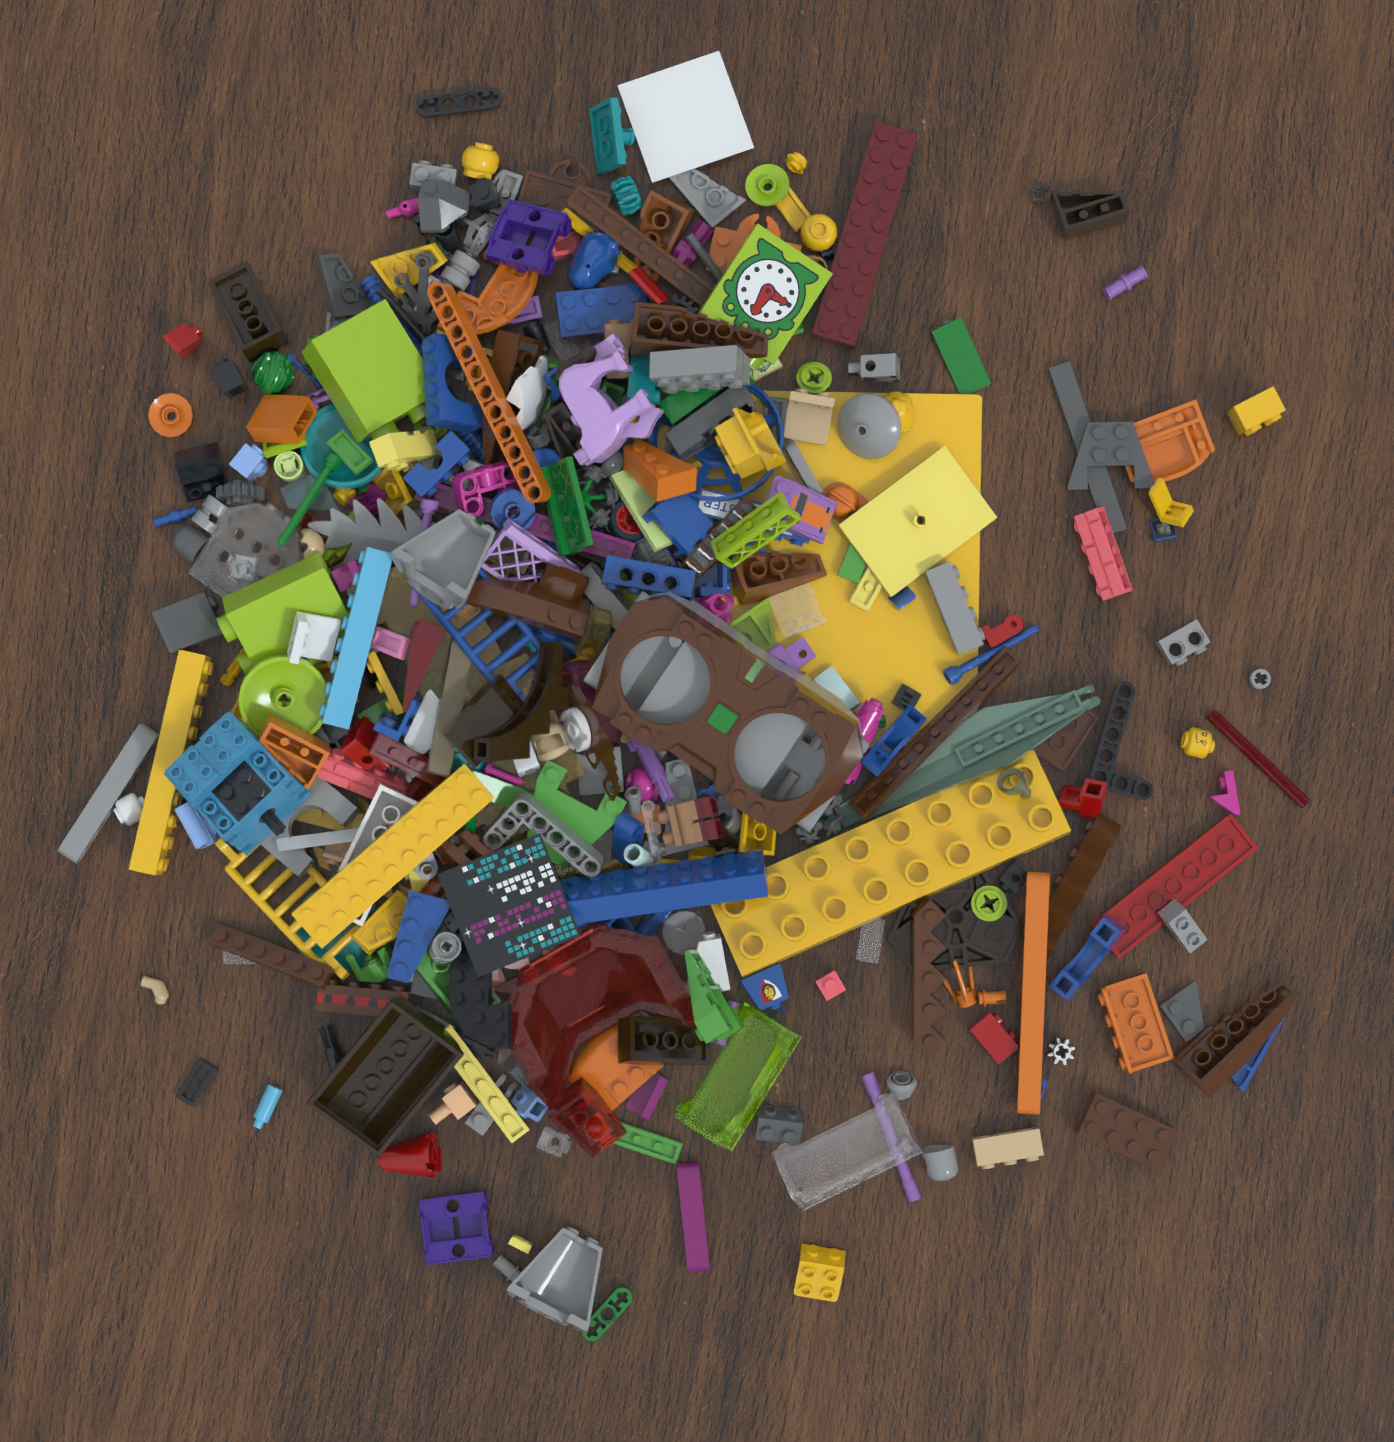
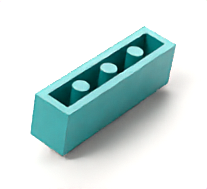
M631 355L630 366L633 370L629 371L627 401L636 395L640 389H644L648 394V400L656 407V404H660V390H657L658 386L649 378L650 357Z

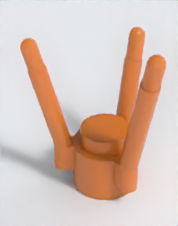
M953 960L960 989L956 990L957 995L947 979L942 983L951 995L953 1003H958L959 1009L976 1004L975 997L977 994L974 986L972 966L968 967L969 989V987H965L957 961Z

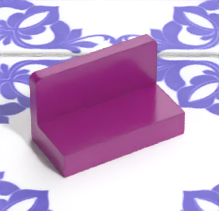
M656 1072L631 1094L626 1108L649 1120L669 1078Z

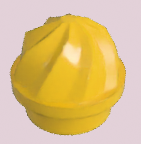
M335 488L333 497L338 503L346 507L350 499L355 497L356 491L355 488Z

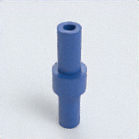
M197 506L180 511L179 509L170 511V514L153 519L156 527L172 522L173 524L182 522V519L194 516L198 510Z

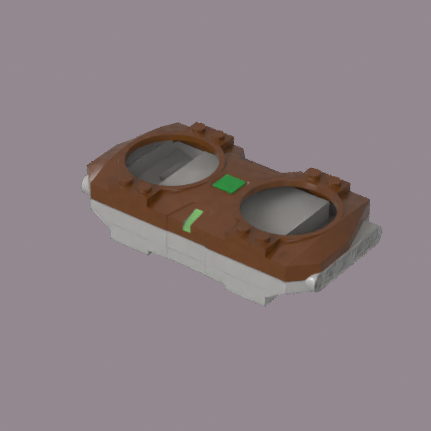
M642 591L583 680L596 689L592 708L611 720L610 724L646 748L650 746L657 752L668 750L712 779L715 791L723 795L725 801L758 823H765L779 834L784 833L795 824L810 832L870 746V743L863 739L859 718L842 704V699L806 675L803 676L787 664H783L749 641L747 637L730 627V624L693 599L690 602L671 592L648 595Z

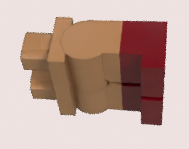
M715 795L669 806L667 809L659 812V822L661 824L670 822L672 831L663 833L664 844L681 846L723 838L724 834L720 817L697 822L698 819L719 815Z

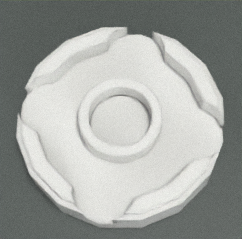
M575 707L562 711L560 721H563L564 726L561 728L569 747L572 750L576 749V752L588 749L591 743V733L583 713Z

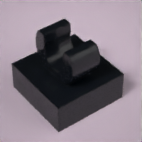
M902 683L891 703L905 710L910 704L915 707L922 694Z

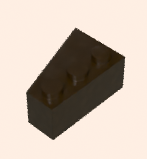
M1123 191L1051 192L1050 201L1064 240L1128 220L1130 211Z
M562 398L548 408L544 416L558 456L561 459L572 456L577 474L582 471L583 467L586 468L585 464L580 465L573 454L582 448L580 444L582 430L580 426L577 427L570 417L573 414Z

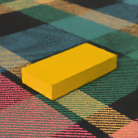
M790 186L786 197L775 205L795 233L801 230L803 222L811 216Z

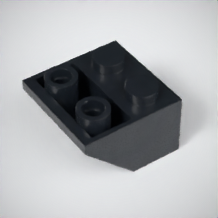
M218 442L174 452L175 468L187 502L206 498L209 494L216 496V487H219V485L224 486V484L229 482Z

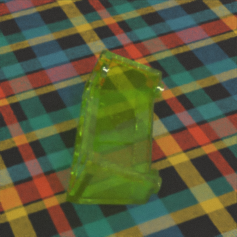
M746 1002L736 1011L745 1028L729 1038L726 1046H724L692 1100L682 1101L677 1107V1113L674 1116L715 1145L733 1151L802 1038L796 1032Z

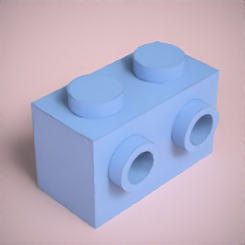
M245 443L229 465L250 482H254L257 477L261 478L266 473L269 462L265 459L263 451L253 444L250 447Z

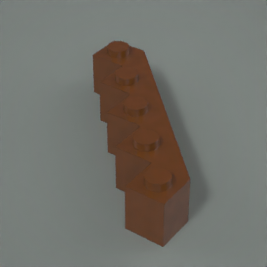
M1102 814L1095 816L1093 820L1089 818L1083 829L1086 832L1077 847L1074 846L1068 855L1070 861L1062 875L1059 873L1053 882L1055 887L1049 896L1046 961L1055 950L1060 935L1070 923L1075 908L1085 896L1092 878L1100 869L1107 851L1115 842L1122 826Z
M927 896L912 911V1038L931 1057L946 1042L944 1036L932 1025L946 1011L944 1005L932 994L946 979L944 973L932 963L946 948L944 942L932 931L946 917V914Z

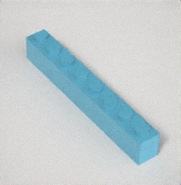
M367 546L365 551H360L358 563L361 564L359 573L355 572L352 585L356 586L354 595L349 594L347 607L350 608L348 617L344 616L342 621L343 638H338L335 651L339 652L338 658L332 661L330 673H333L332 681L327 682L324 695L328 696L326 704H321L319 717H322L321 721L324 724L345 729L350 727L393 559L390 552Z

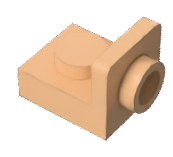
M348 842L326 845L322 853V857L326 858V863L336 866L339 865V862L342 863L348 851Z

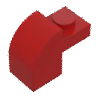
M1086 778L1082 788L1065 784L1058 801L1059 805L1063 808L1080 811V817H1095L1100 814L1108 794V783Z

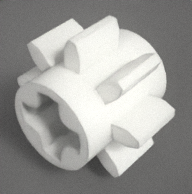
M1057 1037L1054 1045L1048 1044L1052 1049L1047 1056L1055 1057L1053 1060L1054 1064L1061 1060L1063 1065H1066V1059H1074L1070 1054L1075 1047L1067 1046L1069 1043L1068 1039H1065L1062 1043ZM1059 1046L1066 1049V1051L1063 1052V1057L1056 1054V1051L1059 1050Z

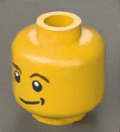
M1192 727L1188 731H1184L1180 747L1183 748V752L1186 755L1203 759L1208 753L1213 752L1215 741L1212 740L1211 732Z

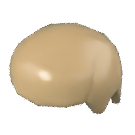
M311 528L300 530L299 532L302 536L301 543L308 545L307 550L304 552V557L307 558L319 551L323 556L325 545L320 534Z

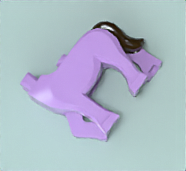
M614 333L595 346L591 342L586 341L581 352L562 362L556 373L562 397L573 414L570 417L577 427L580 426L582 430V438L580 440L582 448L573 453L580 465L590 466L595 462L603 463L617 452L628 438H648L657 420L664 412L663 409L656 408L653 403L651 404L647 398L648 394L644 389H640L636 395L620 407L617 406L608 394L600 389L602 377L614 371L626 373L633 370L630 364L628 365L623 359L625 358L624 354H627L628 351L618 335ZM640 415L639 421L637 423L630 422L632 419Z

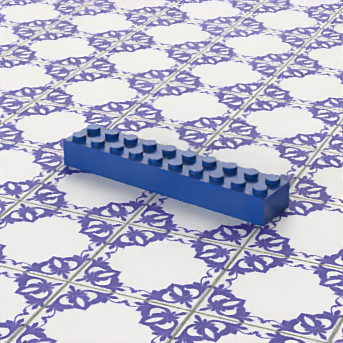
M749 850L737 854L728 853L718 857L706 856L701 859L681 860L668 864L659 863L648 867L638 866L627 870L617 869L612 872L599 873L594 877L571 876L559 879L576 924L768 897L767 869L763 850Z

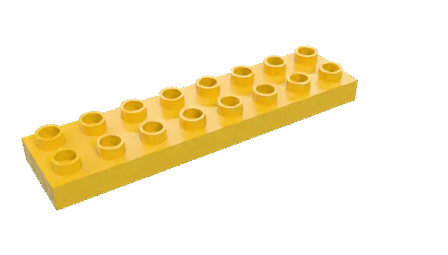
M1033 749L1010 765L924 797L766 867L768 897L713 904L711 907L741 976L745 978L922 900L927 896H931L1069 835L1071 829ZM1009 768H1016L1021 772H1025L1028 778L1027 785L1031 790V797L1022 799L1020 794L1007 795L1002 793L997 786L999 774ZM1016 775L1008 776L1003 781V786L1007 789H1012L1020 779Z

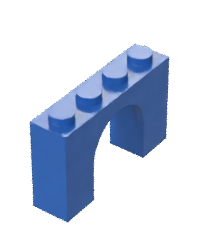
M434 333L423 338L426 425L465 433L482 428L481 406L457 400L450 393L446 385L445 371L447 366L462 369L447 335ZM471 347L467 351L469 357L472 355Z

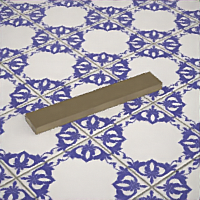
M451 642L449 645L426 772L444 777L450 776L455 746L445 733L462 713L471 660L455 642Z

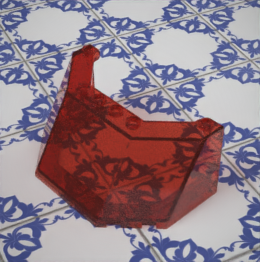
M598 924L580 934L581 936L564 943L519 970L515 990H512L508 1003L512 1004V1049L510 1050L527 1083L549 1109L561 1104L566 1097L564 1086L578 1046L617 1025L619 1018L632 1016L639 1011L681 1020L687 1027L696 1026L690 990L658 937L644 936L637 932L620 928L619 930L613 929L606 925Z

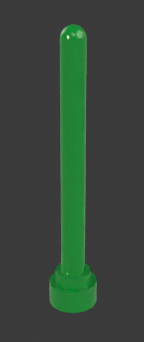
M327 452L323 459V469L278 538L277 545L279 547L285 546L330 473L334 472L335 469L338 470L343 461L335 454Z

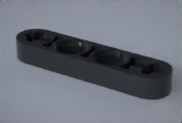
M495 88L424 96L417 101L416 109L423 118L489 111L501 106L502 96ZM482 94V99H488L490 97L489 94H494V97H498V99L494 101V104H490L488 100L483 101L484 106H480L478 95ZM466 97H475L476 104L473 107L465 106L464 100ZM445 99L454 101V107L451 110L443 109L442 103ZM435 100H438L439 112H436V107L429 108L427 113L424 112V109H420V107L424 106L425 102H428L429 106L436 105Z

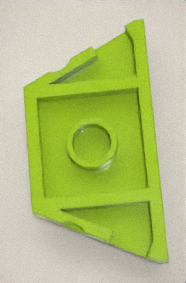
M769 598L757 604L729 625L764 651L776 645Z

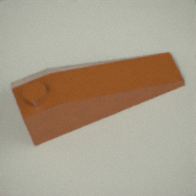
M650 190L641 209L639 231L672 255L696 209L676 198ZM635 257L634 264L643 268L657 282L660 275Z

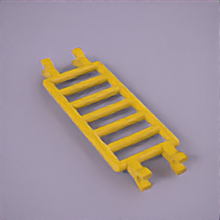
M222 838L217 840L214 844L230 860L225 866L227 874L305 957L328 964L334 969V972L340 979L345 980L350 973L334 957L353 940L351 937L361 927L360 925H354L319 959L311 950L316 944L314 939L310 937L306 942H303L296 934L302 927L298 921H294L289 926L281 918L315 883L321 887L327 880L312 866L307 872L310 877L274 910L265 900L287 881L294 872L287 867L259 894L250 884L273 864L277 858L270 853L244 878L235 868L253 851L247 856L242 851L237 854Z

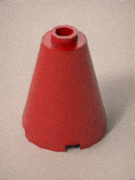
M431 1132L388 1146L381 1156L377 1157L378 1166L382 1167L383 1171L430 1178L438 1177L439 1175L436 1172H441L442 1153L441 1147H436L435 1141H439L435 1133Z

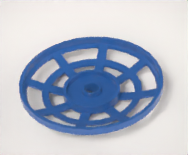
M755 384L745 385L748 391L760 399L771 413L764 419L768 426L775 423L777 444L783 452L784 431L778 409L770 397ZM664 412L657 420L650 435V444L657 448L660 423L669 427L674 426ZM712 444L692 456H695L702 463V466L696 478V491L687 494L691 498L708 502H724L742 498L763 485L773 474L776 467L767 471L750 488L743 490L739 482L741 479L739 474H733L720 447ZM711 468H723L727 475L725 479H709L706 477ZM702 484L714 486L731 484L735 494L713 497L697 493Z

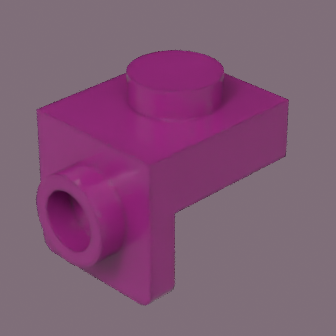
M371 483L366 494L351 498L348 506L353 509L352 501L356 499L372 515L379 513L377 498H381L385 502L387 493L375 483Z

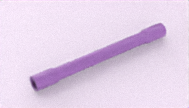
M874 1071L861 1076L863 1083L871 1098L892 1153L908 1202L916 1201L921 1198V1195L906 1162L881 1096V1090Z

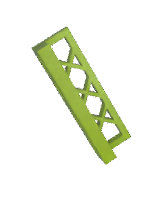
M779 492L710 542L715 557L733 569L800 521L801 516L789 507L785 495ZM787 514L791 516L787 520L780 521ZM767 529H773L769 533H763ZM756 541L752 545L745 546L748 542ZM732 554H738L731 560L728 558Z

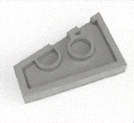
M695 168L669 177L672 184L712 229L746 202V199L732 193L723 185L717 184Z

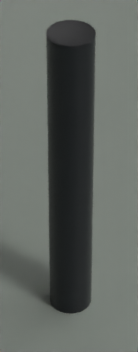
M381 287L376 292L382 300L386 299L393 312L421 342L423 338L427 337L423 330L384 287Z

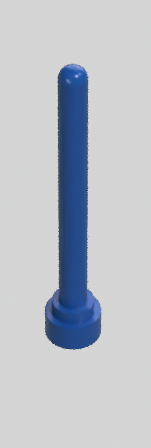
M1032 625L958 667H947L943 670L945 679L952 686L960 681L962 674L995 657L1005 646L1011 648L1039 631V627Z

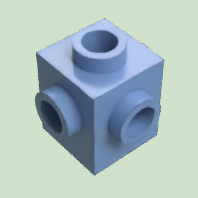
M524 1083L510 1101L517 1107L515 1111L525 1119L529 1117L536 1122L540 1121L551 1105L543 1097L544 1092L535 1085L531 1088Z

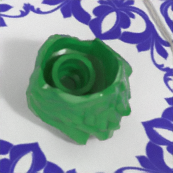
M279 351L265 352L253 362L250 368L251 375L254 377V383L263 395H272L285 391L295 379L291 361L288 360V357H285L284 353H279Z

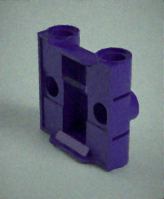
M509 199L505 209L500 212L489 237V245L485 252L486 259L491 262L514 267L519 273L531 271L549 276L555 265V259L551 254L558 236L567 237L569 235L571 219L564 212ZM534 233L535 236L531 245L526 246L530 235Z
M486 1191L450 1194L418 1200L427 1265L487 1258L494 1255L492 1236L488 1233L486 1217L488 1201ZM451 1199L457 1200L459 1202V1209H449L447 1202ZM453 1217H458L460 1237L455 1238ZM456 1244L463 1245L465 1253L462 1255L455 1254L453 1246Z

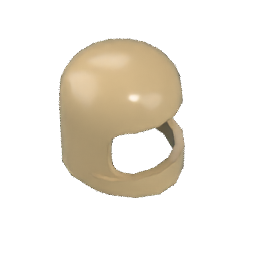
M550 722V734L532 735L539 761L554 759L570 749L561 726L555 722Z

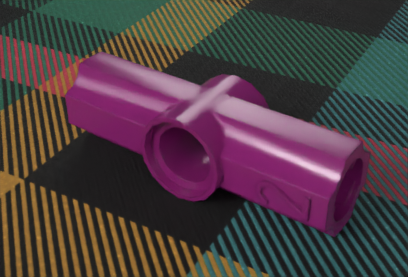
M698 220L689 233L692 232L701 245L704 246L714 230L706 223ZM686 238L679 242L672 253L673 257L687 268L691 267L699 257Z

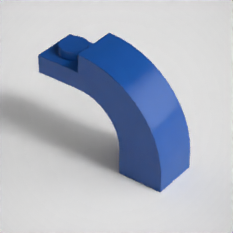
M910 704L861 760V763L878 777L927 718Z

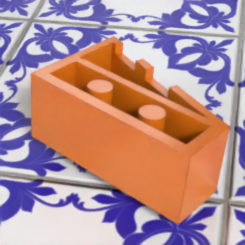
M645 441L624 446L623 469L656 502L696 491V467Z
M269 714L259 732V742L278 761L280 760L289 769V772L293 776L295 775L303 783V786L309 790L330 754V744L272 714Z

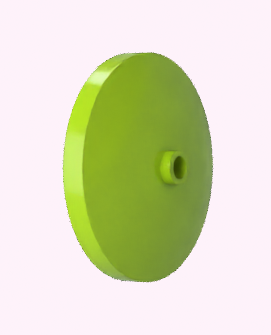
M287 655L271 656L258 662L245 675L239 690V709L245 724L259 737L262 726L269 714H272L311 735L314 734L323 724L321 721L322 717H319L321 704H326L328 697L324 695L327 684L325 678L312 663L303 658L299 659L298 664L289 663ZM282 694L287 695L286 699H281L280 697Z

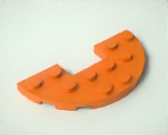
M528 240L526 246H530V245H531V243H530L529 240ZM485 250L482 255H483L484 259L487 260V259H486V256H485V252H486V250ZM495 263L499 267L479 298L459 290L457 296L476 335L498 329L514 319L530 301L536 288L538 273L531 271L519 273L514 267ZM452 308L448 311L449 317L453 314ZM439 322L437 325L438 329L442 332H445L441 323ZM461 327L458 330V335H462Z

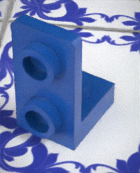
M717 559V587L715 583H702V587L695 589V598L712 597L718 593H729L730 581L727 580V571L730 568Z

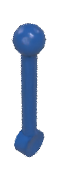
M294 354L287 356L291 363H294L314 382L316 388L322 387L319 380L311 378V373L296 360Z

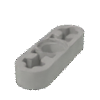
M794 440L784 444L783 447L805 487L824 495Z

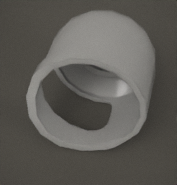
M929 1145L921 1149L922 1157L927 1165V1174L932 1180L946 1181L956 1176L959 1167L954 1145Z

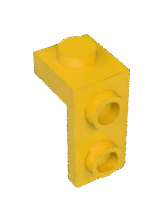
M1158 478L1150 488L1149 496L1160 522L1184 527L1194 512L1192 505L1173 501L1163 478Z

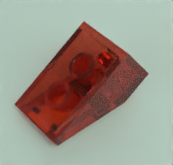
M583 1077L548 1101L551 1104L548 1108V1117L592 1158L627 1133L597 1090Z

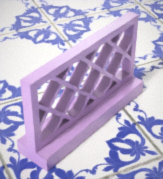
M507 518L503 524V529L492 541L481 566L499 580L523 581L534 579V583H537V578H540L542 573H536L535 563H550L581 573L578 565L565 556H559L555 549L510 518ZM505 536L513 541V547L500 549V542ZM517 551H529L531 559L518 561ZM514 552L515 562L502 564L501 554ZM498 555L500 564L489 566L485 561L489 556ZM532 564L533 574L520 576L519 566ZM516 567L517 577L507 578L504 576V568Z

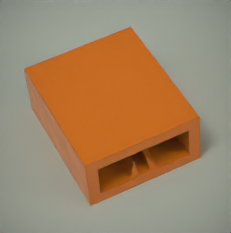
M265 394L246 428L255 442L299 444L318 411L309 396Z

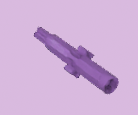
M630 737V741L626 742L630 751L638 754L663 802L673 800L675 794L667 780L664 767L656 751L650 746L646 748Z

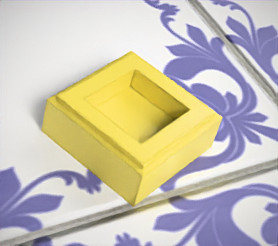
M516 1234L512 1235L508 1243L529 1254L533 1245L532 1242Z

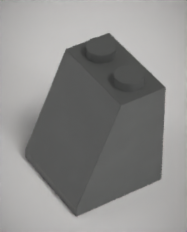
M203 592L152 612L170 654L178 656L179 650L189 651L223 635L217 622V618L220 617L217 616L215 611L217 604L212 595L208 596L207 593Z

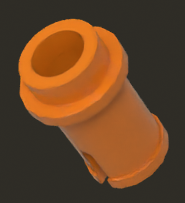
M982 989L981 992H977L978 1005L983 1007L991 1004L1005 1005V990L985 991V989Z

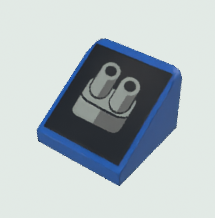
M1160 519L1149 521L1154 542L1177 537L1174 525L1160 522Z

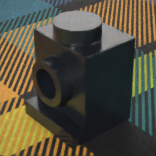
M1014 859L998 878L1001 882L999 886L1008 894L1011 891L1016 894L1026 883L1027 872L1032 871L1018 859ZM1013 874H1017L1019 876V880L1017 882H1013L1011 880V876Z

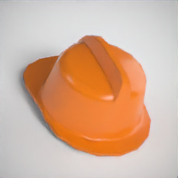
M842 482L829 484L823 490L824 496L837 502L832 517L839 523L868 503V500L863 495Z

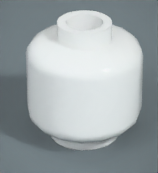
M129 793L116 801V808L113 810L121 824L125 823L130 826L140 821L145 800L143 796L138 797L135 793Z

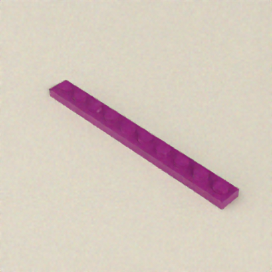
M439 484L437 486L438 491L431 498H425L426 500L438 501L439 508L452 512L458 510L452 487ZM416 492L414 500L421 502L423 498ZM482 497L483 511L475 518L494 524L489 511L492 499ZM472 500L467 504L468 511L473 507ZM510 506L508 508V515H517V507ZM535 513L532 525L526 530L538 538L556 543L550 518ZM590 530L594 545L584 548L582 551L603 558L609 555L631 559L636 543Z

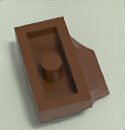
M547 563L539 580V585L549 594L569 601L581 600L589 583V577L584 576V574Z

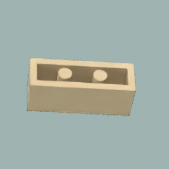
M1038 1127L971 1138L975 1164L981 1166L982 1169L994 1168L995 1163L1001 1162L1005 1166L1017 1164L1019 1159H1025L1026 1162L1039 1160V1156L1044 1155L1040 1129Z

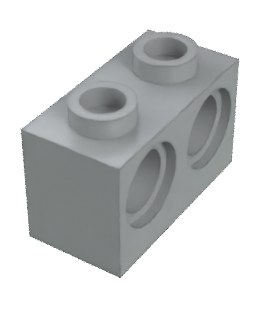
M1196 619L1157 641L1156 645L1167 664H1175L1177 667L1188 661L1186 656L1194 652L1196 656L1207 650L1205 645L1210 643V640ZM1190 633L1198 635L1199 642L1197 645H1192L1189 642L1188 637ZM1171 644H1176L1179 647L1180 652L1177 656L1170 654L1169 647Z
M1175 899L1157 912L1177 942L1189 953H1192L1207 941V938L1188 911Z

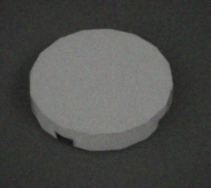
M687 910L677 911L670 915L664 923L662 930L663 940L666 946L674 953L685 955V951L695 950L697 938L706 932V925L702 918L694 912Z

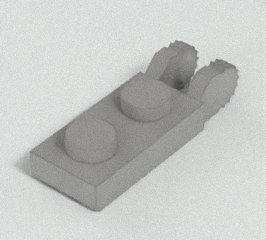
M502 1073V1075L495 1083L497 1087L502 1085L503 1082L506 1080V1075L504 1073ZM515 1081L510 1084L507 1092L504 1094L507 1100H509V1096L518 1085ZM479 1102L465 1124L483 1136L494 1119L482 1103Z

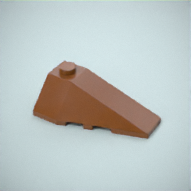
M756 551L731 569L732 587L739 605L761 601L827 575L820 555L803 553L787 555L779 554V552L771 551V553H759ZM738 554L730 555V560L736 557Z

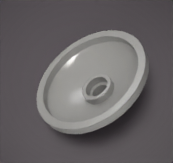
M873 393L858 394L850 398L839 412L838 432L844 445L853 454L865 459H878L889 454L897 446L901 436L900 417L895 407L884 397ZM861 427L866 429V433L861 431Z

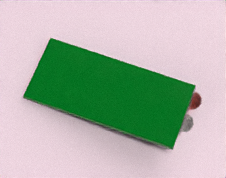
M960 317L952 322L944 319L941 322V327L933 324L930 327L931 333L959 394H971L990 385V379L962 318Z

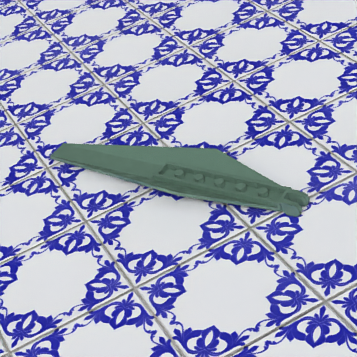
M1088 685L1077 691L1073 690L1065 694L981 709L966 719L866 820L1014 763L1083 714L1085 710H1090L1099 705L1101 700L1097 696L1083 702L1080 700L1094 693V687ZM856 795L841 804V809L835 808L837 816L839 814L843 815L841 822L844 829L865 821L848 804Z

